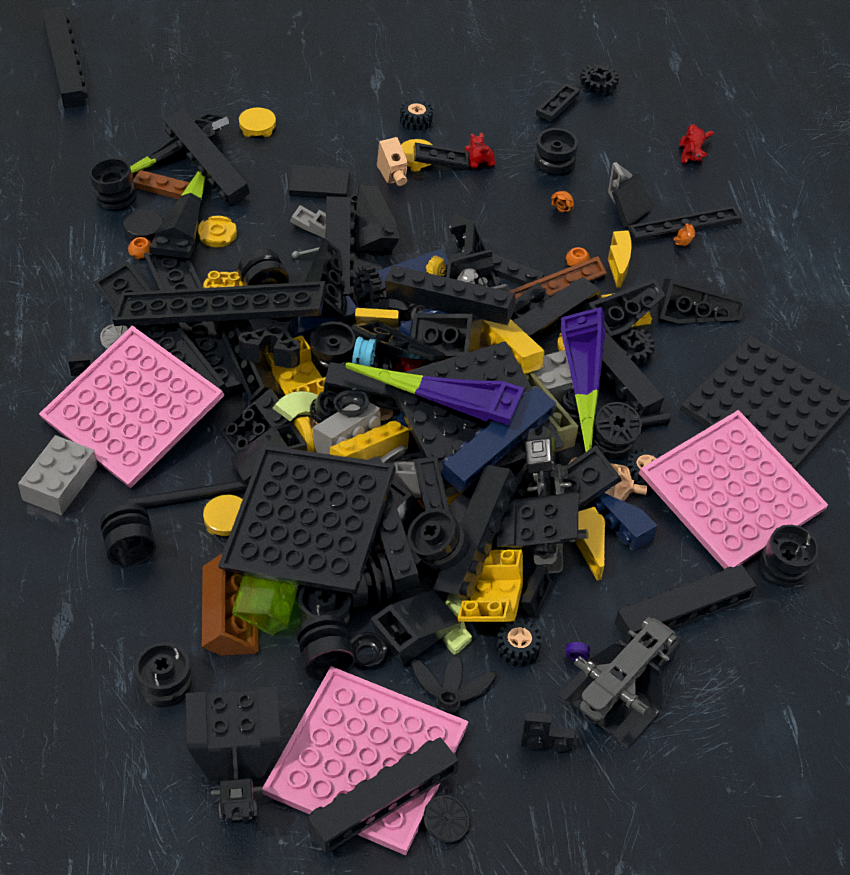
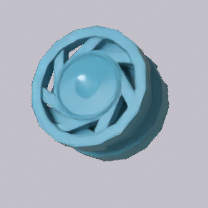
M358 337L354 347L352 363L368 367L373 365L376 340H363L362 337Z

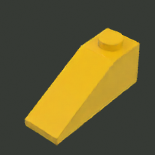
M592 507L578 513V530L587 529L588 539H577L575 543L598 581L602 579L604 569L605 520L601 514H598L596 508Z

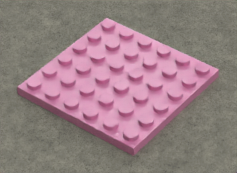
M131 326L45 407L39 415L68 440L94 449L96 461L125 485L132 488L224 397V394L218 387L134 326Z
M739 410L642 467L639 471L642 478L724 569L741 565L762 552L776 528L790 524L801 526L828 507V504Z
M331 666L263 786L262 794L310 814L314 809L330 804L337 795L341 793L346 794L353 790L362 780L373 778L382 768L386 766L391 767L396 764L405 754L416 752L429 740L434 741L441 737L455 754L468 727V721ZM440 784L357 835L406 855L423 821L424 809L428 802L434 798Z

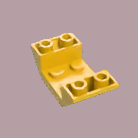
M302 335L293 338L300 343L299 366L295 368L274 366V353L265 354L283 397L299 391L311 392L317 395L324 391L326 377L322 378L313 364L311 348Z
M491 550L485 559L483 571L476 581L474 593L470 601H462L458 622L515 621L523 588L522 550Z

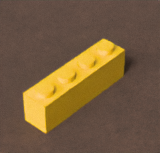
M511 319L508 326L482 320L481 337L488 345L491 346L506 341L524 374L542 369L544 350Z
M390 421L385 425L373 428L368 432L358 434L356 437L331 446L330 455L364 460L378 456L383 458L386 454L402 445H405V449H408L410 429L397 421Z

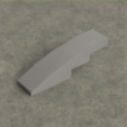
M300 205L291 217L290 222L325 238L326 213L318 210L315 214Z

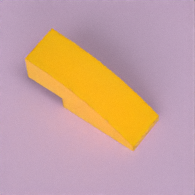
M629 230L613 232L608 262L617 288L622 286L628 272L631 255Z

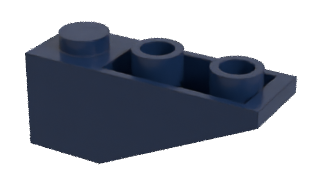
M606 493L591 501V508H596L598 514L603 516L606 525L613 529L622 543L627 545L632 551L654 539L657 525L642 509Z

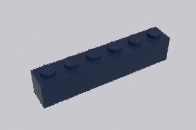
M537 386L531 391H525L510 424L507 425L491 420L489 426L485 429L481 428L470 442H464L459 447L457 453L454 455L450 454L444 459L442 463V477L462 493L482 475L485 465H495L528 436L529 429L534 428L536 430L553 415L556 402Z

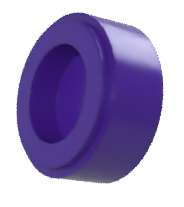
M581 642L568 643L565 655L573 661L578 659L579 656L587 660L590 657V646Z

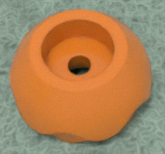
M558 191L552 195V205L557 207L560 212H569L573 209V197L568 192Z
M685 224V228L678 231V236L674 237L676 245L687 246L693 240L696 234L693 225Z
M143 237L135 238L128 246L129 254L135 259H145L144 253L150 252L151 242Z
M576 247L566 254L565 259L567 260V265L574 266L589 260L590 255L585 249Z

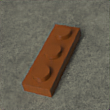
M142 170L133 179L136 189L176 199L180 198L190 182Z

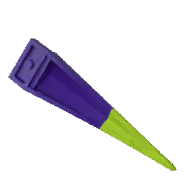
M602 307L561 317V334L573 382L585 452L592 447L606 333Z
M346 363L347 369L484 421L491 419L507 425L510 424L524 393L523 387L504 381L462 380L422 376Z

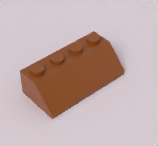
M220 554L203 566L202 647L220 656L256 654L259 652L257 577L225 572L223 569H219L218 565L222 554Z

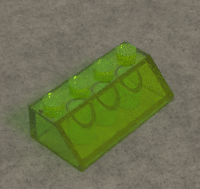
M243 575L232 614L273 635L288 625L299 584Z

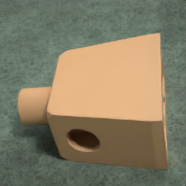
M398 138L379 141L377 167L387 183L396 182L398 186L404 185L407 182L406 172L408 163Z

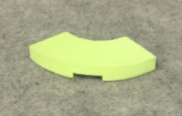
M303 391L293 392L282 397L274 405L273 409L289 421L299 415L311 416L310 405L318 395Z
M447 600L445 604L458 618L461 603ZM461 622V625L442 638L447 648L454 655L458 654L472 641V636L466 630L464 622Z

